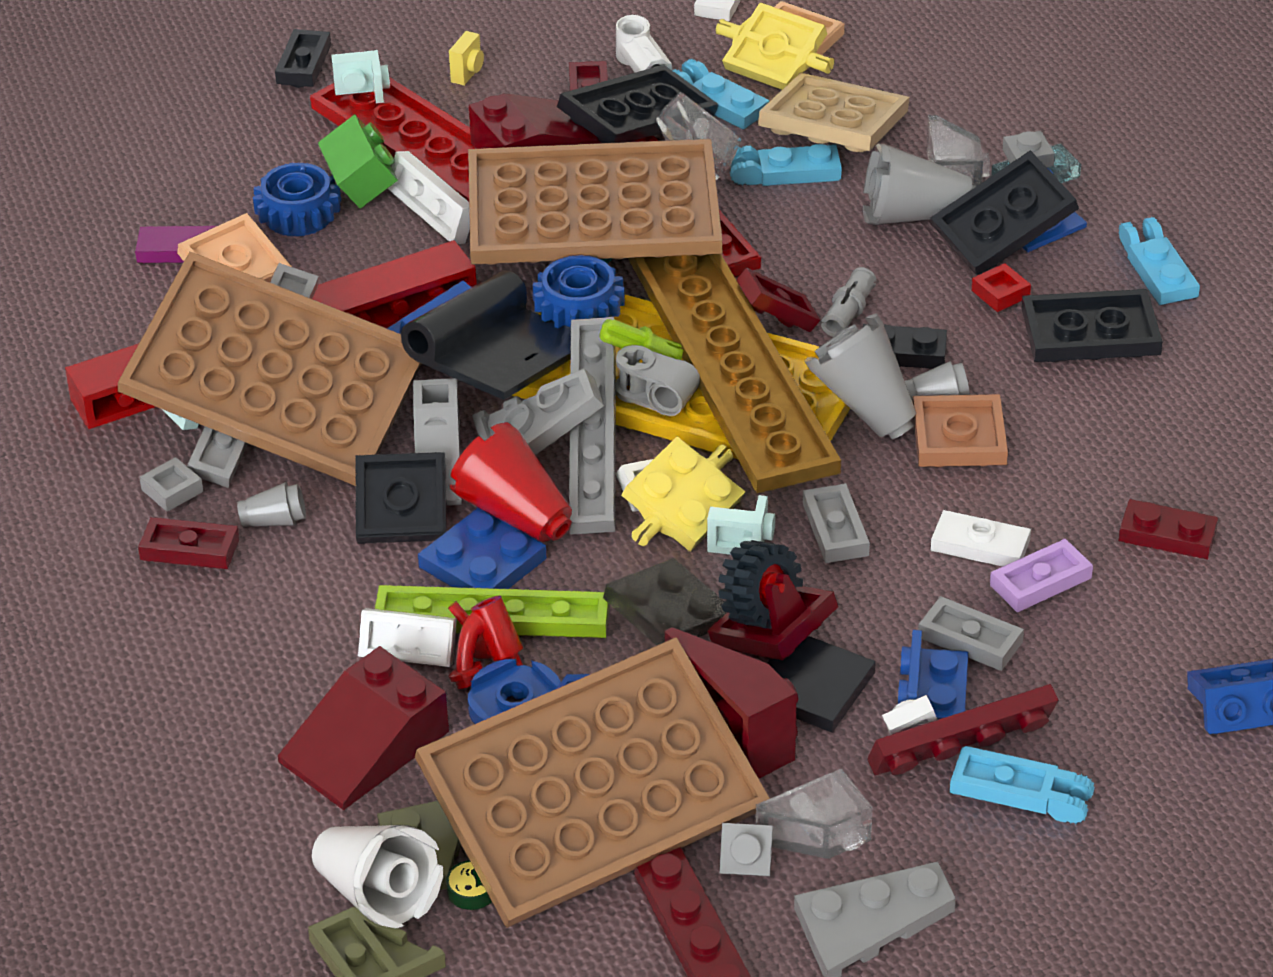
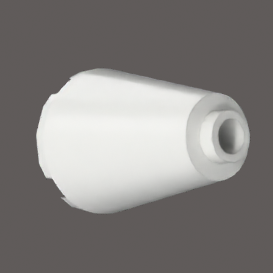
M408 825L331 827L318 836L312 849V861L317 871L365 917L382 926L391 928L403 927L402 923L413 917L419 919L426 914L438 896L443 879V866L438 864L435 849L439 850L436 841L424 831Z

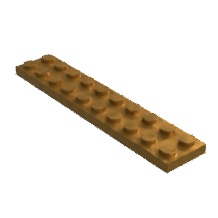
M722 255L628 258L673 342L681 344L683 360L692 364L700 374L699 389L756 493L841 474V459Z

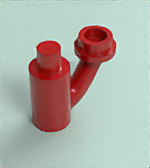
M501 596L491 597L471 608L472 613L467 617L462 626L458 640L456 670L448 675L450 681L455 682L458 689L470 687L475 674L483 668L481 661L473 662L475 647L480 634L484 638L493 661L516 659L517 666L523 665L518 654L523 649V645Z

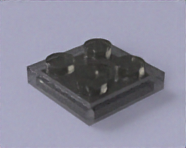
M674 558L607 583L603 595L604 600L655 645L665 642V631L672 627L697 637L704 636L727 613L723 611L721 606L725 601L720 599L714 591L709 589Z

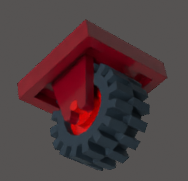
M751 540V542L743 541L740 543L741 548L734 547L730 551L733 560L725 559L722 565L728 570L726 575L720 574L719 582L725 583V588L718 590L720 599H726L721 606L723 611L727 613L707 631L711 642L728 649L783 660L791 655L795 648L814 630L818 629L823 624V621L839 607L834 591L803 586V578L796 577V574L802 571L801 564L794 562L797 556L794 552L788 551L789 547Z

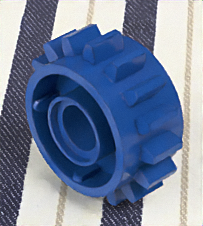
M289 163L278 166L260 179L261 186H254V213L258 215L261 224L266 223L271 230L281 235L305 236L316 233L334 220L333 213L340 212L341 210L340 187L335 183L333 175L328 176L322 168L313 164Z
M575 255L558 259L546 267L543 273L539 272L538 282L533 283L535 312H541L542 321L553 320L555 328L558 329L563 325L571 328V320L619 316L620 306L625 305L623 277L616 276V269L614 267H610L606 262L595 257Z

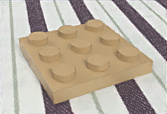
M800 73L759 111L758 126L771 128L772 132L779 135L797 134L806 136L808 140L814 143L824 144L832 142L845 145L847 150L853 152L870 151L908 112L910 97Z

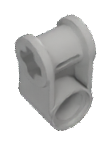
M639 345L624 347L616 355V365L620 369L619 378L616 380V396L624 402L634 403L655 410L665 416H675L681 412L699 388L700 374L692 364L684 360L674 359Z

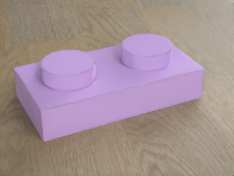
M1063 539L992 571L990 586L1016 612H1020L1091 579L1093 565L1072 544Z

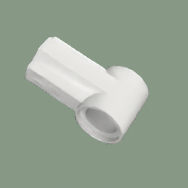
M627 15L617 21L616 58L620 63L629 65L634 72L660 65H665L672 70V63L651 37L650 23L646 18L639 15Z

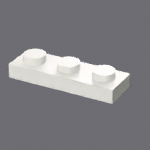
M409 151L396 152L394 156L395 163L392 164V169L398 181L387 189L449 242L455 240L457 244H465L470 230L469 202Z

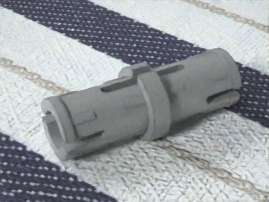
M864 267L856 268L851 273V277L845 286L840 287L835 292L832 298V306L821 320V327L826 334L832 337L836 336L848 328L853 318L858 317L863 312L866 306L865 299L876 286V283H874L876 276L872 271Z

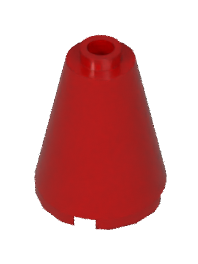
M508 422L490 427L495 434L485 441L478 436L459 456L450 475L456 483L455 485H450V489L458 497L540 542H547L551 539L553 541L559 540L571 527V507L518 429Z

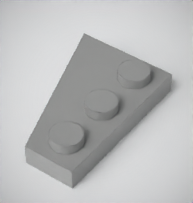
M581 369L541 386L533 397L521 401L516 396L503 402L504 409L492 414H488L483 410L473 414L472 417L478 436L484 441L495 434L490 427L508 422L520 431L536 455L550 444L555 443L561 436L579 423L591 417L604 406L595 378L587 370Z
M937 861L794 895V910L823 977H841L842 969L860 959L865 963L878 956L879 948L898 937L907 939L955 912L956 898Z

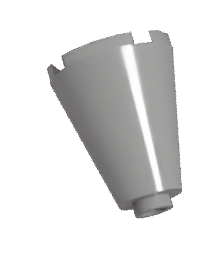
M878 143L876 145L878 151H872L866 171L863 193L869 194L871 202L870 206L863 205L864 221L867 224L879 225L931 220L930 217L976 186L972 185L970 176L890 145Z
M876 313L865 318L868 324L860 330L853 324L814 351L819 359L807 357L805 363L809 370L879 437L889 434L891 439H895L914 426L911 419L916 415V411L883 321H881Z

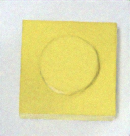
M465 31L449 50L452 83L465 86L471 77L480 71L484 61V53L480 50V34Z

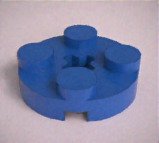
M504 659L491 663L478 671L471 681L472 688L468 693L469 716L474 724L555 690L561 683L560 679L549 667L535 661H531L532 667L525 665L517 666L516 659ZM513 696L515 699L525 698L520 702L507 701V697Z

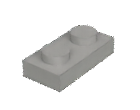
M847 484L803 490V506L824 562L831 563L869 556L870 542Z
M942 596L938 598L918 625V630H922L923 640L948 650L967 651L968 658L1000 671L1004 669L1021 646L1024 636L1023 628Z

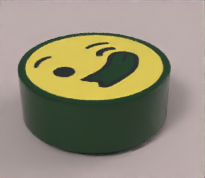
M470 860L460 862L450 869L446 877L447 895L455 906L465 910H477L486 907L492 902Z

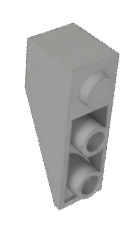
M457 379L413 380L415 453L445 452L446 506L462 505V498L458 497L450 489V485H455L456 483L450 476L451 471L461 455Z

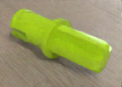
M606 319L599 333V337L603 342L621 349L631 345H639L674 359H682L683 349H681L680 343L653 334L652 330L646 326L637 329L615 319Z

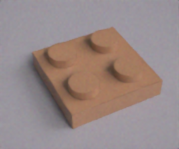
M1000 394L913 396V405L916 411L913 419L918 467L1007 465L1008 449Z

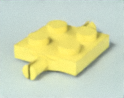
M759 3L751 17L741 25L728 22L725 19H720V24L717 23L716 34L733 39L731 48L722 60L726 70L783 90L794 78L809 67L829 74L831 72L830 69H833V58L816 53L827 36V31L823 24L763 3Z
M677 436L625 487L621 495L635 506L645 519L638 528L632 531L633 540L636 542L642 536L638 544L646 546L658 532L674 538L691 552L707 536V517L710 507L733 509L745 494L741 487L721 471L733 459L732 451L728 449L723 455L727 446L719 445L708 458H705Z

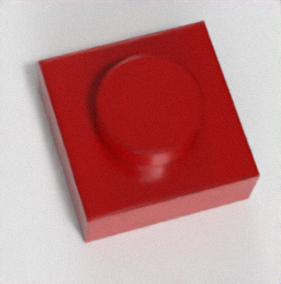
M1004 263L973 277L971 291L996 312H999L1021 302L1022 296L1030 295L1031 284Z

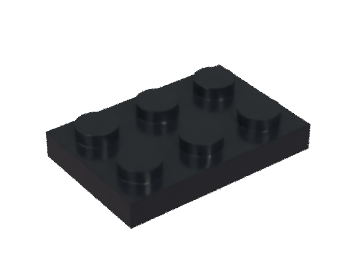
M1030 150L930 218L933 227L977 276L990 270L1077 211L1079 206L1076 198Z
M1147 289L1022 296L1021 309L1034 362L1161 355L1163 341Z

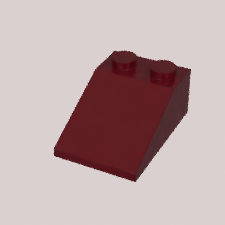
M503 93L469 104L471 144L475 149L602 143L598 140L597 136L583 126L574 123L570 116L557 108L558 100Z
M673 627L666 630L665 642L677 637L758 779L795 761L796 738L798 736L796 704H798L799 698L792 682L787 678H782L765 662Z
M379 646L342 673L278 754V762L342 810H345L414 759L418 748L439 740L449 732L446 691Z

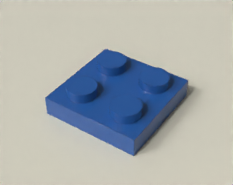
M480 508L475 509L418 553L419 568L449 586L456 588L509 589L547 559L545 544Z

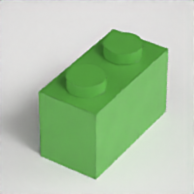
M354 114L320 140L318 145L337 185L361 209L398 181L391 167L395 160L382 144L385 140L381 133L371 122L365 126Z

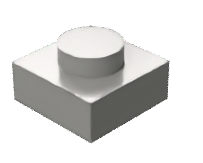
M1027 131L1003 137L1002 150L1010 163L1031 150L1046 167L1054 166L1055 153L1042 131Z
M176 457L140 476L141 490L167 512L203 492L202 479Z
M722 823L720 874L771 876L773 826Z

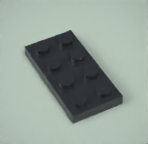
M665 65L561 93L557 108L570 116L574 123L583 126L597 136L601 143L633 142L714 117L718 107L717 102Z

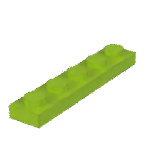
M379 585L375 609L455 618L448 609L455 601L470 615L472 613L471 608L476 604L491 597L501 596L518 635L606 638L609 592ZM457 620L456 633H460L462 625Z

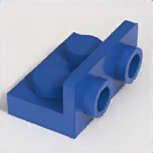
M913 630L911 647L902 646L900 675H909V680H899L898 704L906 700H916L927 695L937 720L964 712L968 652L922 649V630Z
M1273 659L1187 672L1188 690L1203 704L1204 728L1209 734L1273 725Z

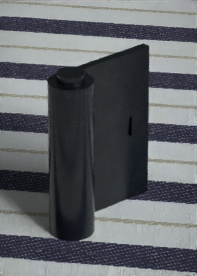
M507 270L498 272L408 322L401 332V343L406 353L412 359L502 400H505L571 360V328L565 325L559 329L555 328L553 320L544 322L540 314L526 309L527 289L525 284L517 274Z

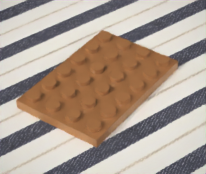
M711 139L468 149L471 264L537 263L541 261H556L575 255L591 256L598 259L722 254V233Z
M189 251L120 377L118 392L356 486L355 455L379 454L422 363L415 361L406 353L401 343V334Z
M677 637L418 748L415 754L417 763L506 928L626 874L658 855L666 854L679 847L682 848L722 830V823H737L768 809L771 803V799Z

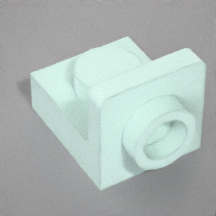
M378 50L331 55L336 95L374 92L376 104L384 103L383 89L390 88L388 65H380Z
M758 496L755 511L710 507L707 517V552L731 555L730 551L734 547L741 548L740 543L743 541L751 542V540L765 542V540H773L775 513H768V496Z

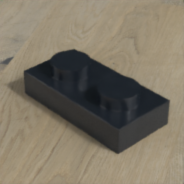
M293 29L275 70L276 84L291 85L297 88L313 87L331 47L330 32Z
M884 324L899 367L933 369L945 364L946 329L901 327Z

